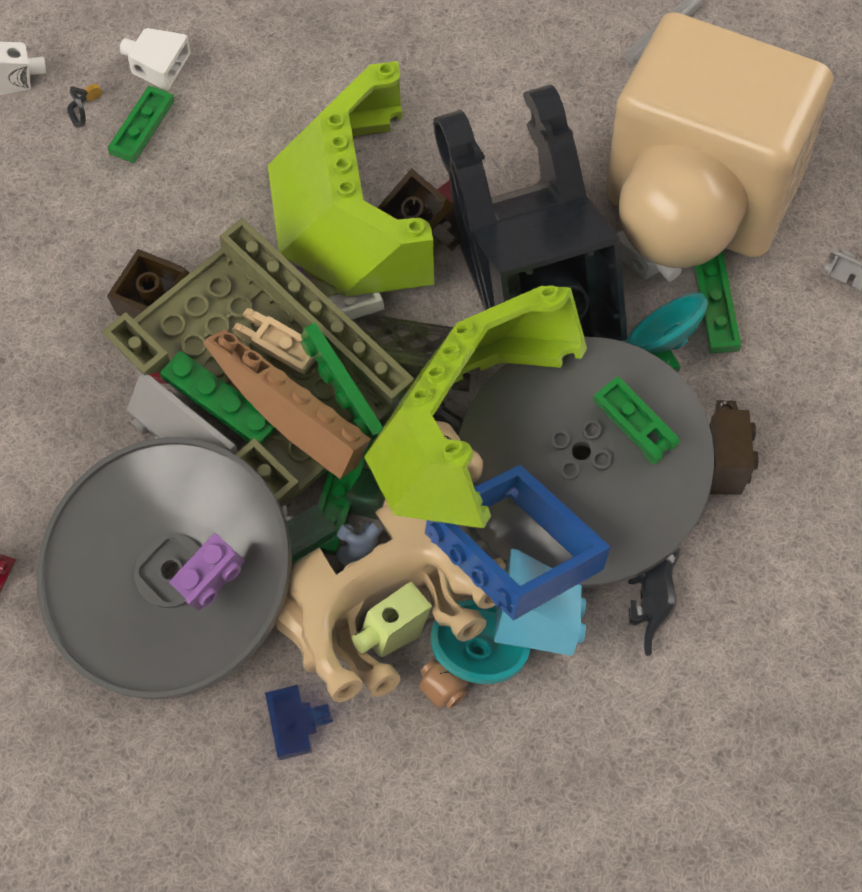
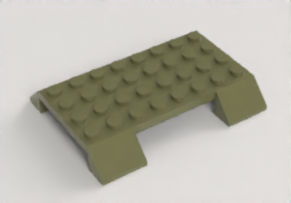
M244 218L238 220L220 235L221 248L137 317L133 319L125 312L102 330V334L144 376L160 372L181 350L243 395L204 345L206 338L225 329L229 333L234 334L238 340L250 349L258 352L262 358L274 367L285 372L298 385L309 390L314 397L326 406L333 408L338 415L350 424L354 420L347 409L343 410L339 406L335 398L337 392L331 383L326 384L318 372L319 364L316 360L306 374L303 375L256 348L252 343L246 342L233 332L232 328L236 323L244 325L254 332H257L259 327L245 319L243 313L247 308H251L265 317L270 316L301 335L305 327L316 322L380 423L393 412L414 382V378ZM278 430L263 445L255 438L250 442L242 438L247 445L235 454L264 479L279 503L299 496L328 470L293 444Z

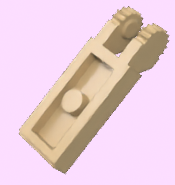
M247 308L243 313L245 319L259 327L257 332H254L248 327L236 323L232 328L233 332L246 342L252 343L256 348L305 375L315 361V358L313 356L309 357L303 350L301 345L302 335L270 316L265 317L251 308Z

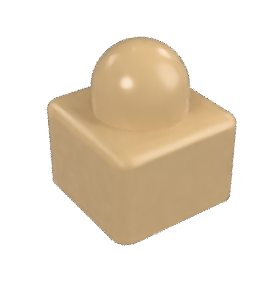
M676 12L665 14L659 21L617 100L606 195L610 202L619 208L621 226L634 249L649 261L670 268H688L703 264L716 257L725 248L747 257L764 255L770 249L807 169L834 82L831 70L816 60Z

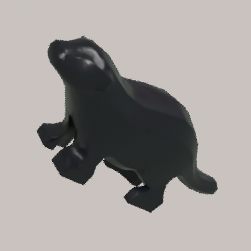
M680 548L656 567L628 580V585L641 584V605L639 606L638 601L631 600L629 625L637 626L643 622H648L644 635V652L646 656L652 654V640L655 633L668 621L676 608L677 599L672 573L679 558Z

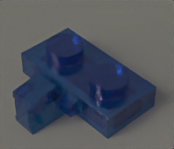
M298 685L265 692L279 761L312 753L309 735L317 733V726L333 722L329 705L325 704L312 708L311 702L302 703Z

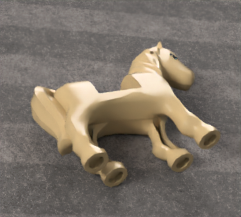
M436 421L446 439L460 441V438L450 424ZM472 449L473 458L467 468L472 482H476L482 474L483 460L478 452ZM386 499L383 507L375 513L392 540L378 545L370 554L359 561L348 564L338 574H336L320 547L302 557L291 568L288 593L282 611L275 623L278 630L291 639L301 650L305 671L309 673L317 672L318 677L327 685V690L332 700L338 703L347 701L357 695L362 689V683L365 684L370 694L376 697L386 695L400 683V675L391 664L379 663L366 652L360 653L353 644L352 636L359 632L360 621L370 608L412 581L417 588L423 586L428 588L432 600L434 619L440 626L451 627L455 637L462 642L471 640L479 635L486 627V620L479 611L463 608L453 600L448 581L454 593L472 595L478 607L487 609L495 606L494 601L481 588L475 586L471 578L457 565H454L436 544L431 542V539L425 534L427 520L393 515ZM338 658L347 664L349 670L342 667Z

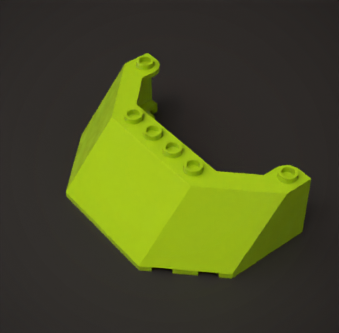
M398 61L370 64L268 164L279 252L289 262L292 261L302 267L303 272L320 282L324 280L336 287V291L345 297L434 285L433 236L430 224L421 218L397 220L363 200L353 136L390 132L391 118L396 116L397 120L402 119L400 68Z
M540 286L457 322L421 370L364 456L393 515L485 528L491 514L488 506L481 505L483 502L480 493L475 491L467 468L473 458L472 448L465 441L446 439L434 420L433 415L452 385L463 379L462 374L477 367L483 371L499 363L561 368L563 365L562 358L567 354L574 353L575 358L581 359L587 350L571 288Z

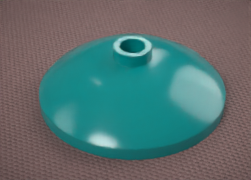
M694 292L665 303L643 318L630 331L625 342L642 348L651 354L681 348L697 330L706 313L708 305L706 297L702 293Z
M474 600L456 602L463 608L479 611L486 620V627L471 640L463 642L458 640L453 634L451 627L440 626L436 620L434 621L430 636L433 653L446 670L463 680L479 684L500 683L516 676L528 660L530 648L494 642L496 605L491 608L482 609L478 607Z

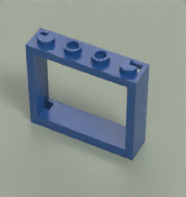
M521 465L474 487L475 491L479 492L483 502L481 505L490 507L510 497L562 545L573 558L520 586L458 525L429 520L426 523L425 534L431 539V542L436 544L449 557L451 562L468 575L474 585L481 588L494 601L495 605L500 607L513 621L603 571L611 548Z

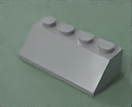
M142 373L139 375L127 411L133 418L131 424L141 434L145 435L149 432L155 439L164 437L198 439L224 448L234 455L239 452L230 440L150 375L144 376Z

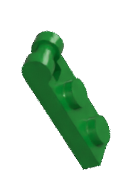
M619 376L615 377L594 395L593 401L643 451L644 456L650 463L657 464L663 459V453L668 449H675L680 444L678 436ZM653 433L660 438L655 444L648 438Z

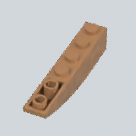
M224 329L205 339L204 345L225 374L262 416L288 440L339 479L357 468L371 440L357 426L350 424L338 415L333 408L326 406L314 397L309 390L298 385L285 372L274 367L262 358L258 352L253 351L238 340L234 334Z

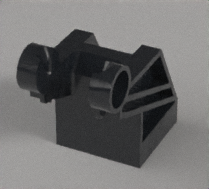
M550 84L523 93L526 105L531 111V120L526 125L531 139L538 148L540 180L532 186L494 197L490 195L482 163L485 155L475 141L471 125L462 110L435 117L433 121L434 135L441 160L449 173L460 249L484 310L540 286L568 287L572 290L584 337H600L618 341L627 340L620 237L586 195L573 131L567 124L565 109L556 88Z

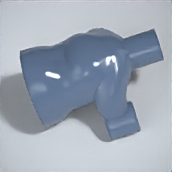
M377 520L369 523L366 522L361 532L357 534L353 533L354 529L351 525H342L337 536L341 540L346 541L348 545L340 547L336 552V557L341 564L346 567L348 564L359 561L370 554L377 547L379 534L384 529L383 524Z

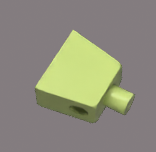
M412 581L367 612L362 630L352 636L355 648L360 653H365L372 648L378 656L384 657L416 640L421 635L432 605Z

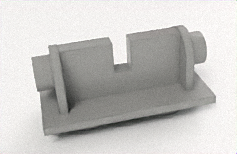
M832 249L830 258L833 259V262L827 260L822 271L827 273V277L844 284L847 283L850 275H853L856 278L851 287L862 291V262L856 260V256L847 250L839 249L837 252Z

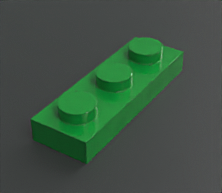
M148 85L107 147L109 154L135 163L175 102L173 94Z

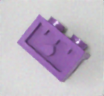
M214 533L169 583L185 598V601L190 606L200 611L203 607H207L215 601L218 591L226 582H230L238 576L245 560L218 534Z

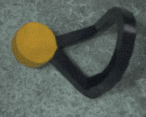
M91 84L85 89L70 87V94L74 101L68 105L67 113L76 128L83 127L86 123V115L82 103L86 100L93 101L102 95V89L98 84ZM77 106L80 113V121L73 110Z

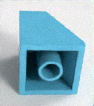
M511 549L504 571L521 586L552 568L519 550ZM578 584L514 621L500 607L496 606L494 642L573 656L577 643H583L586 632V624L581 623V618L584 617L586 609V599L581 598L582 585Z

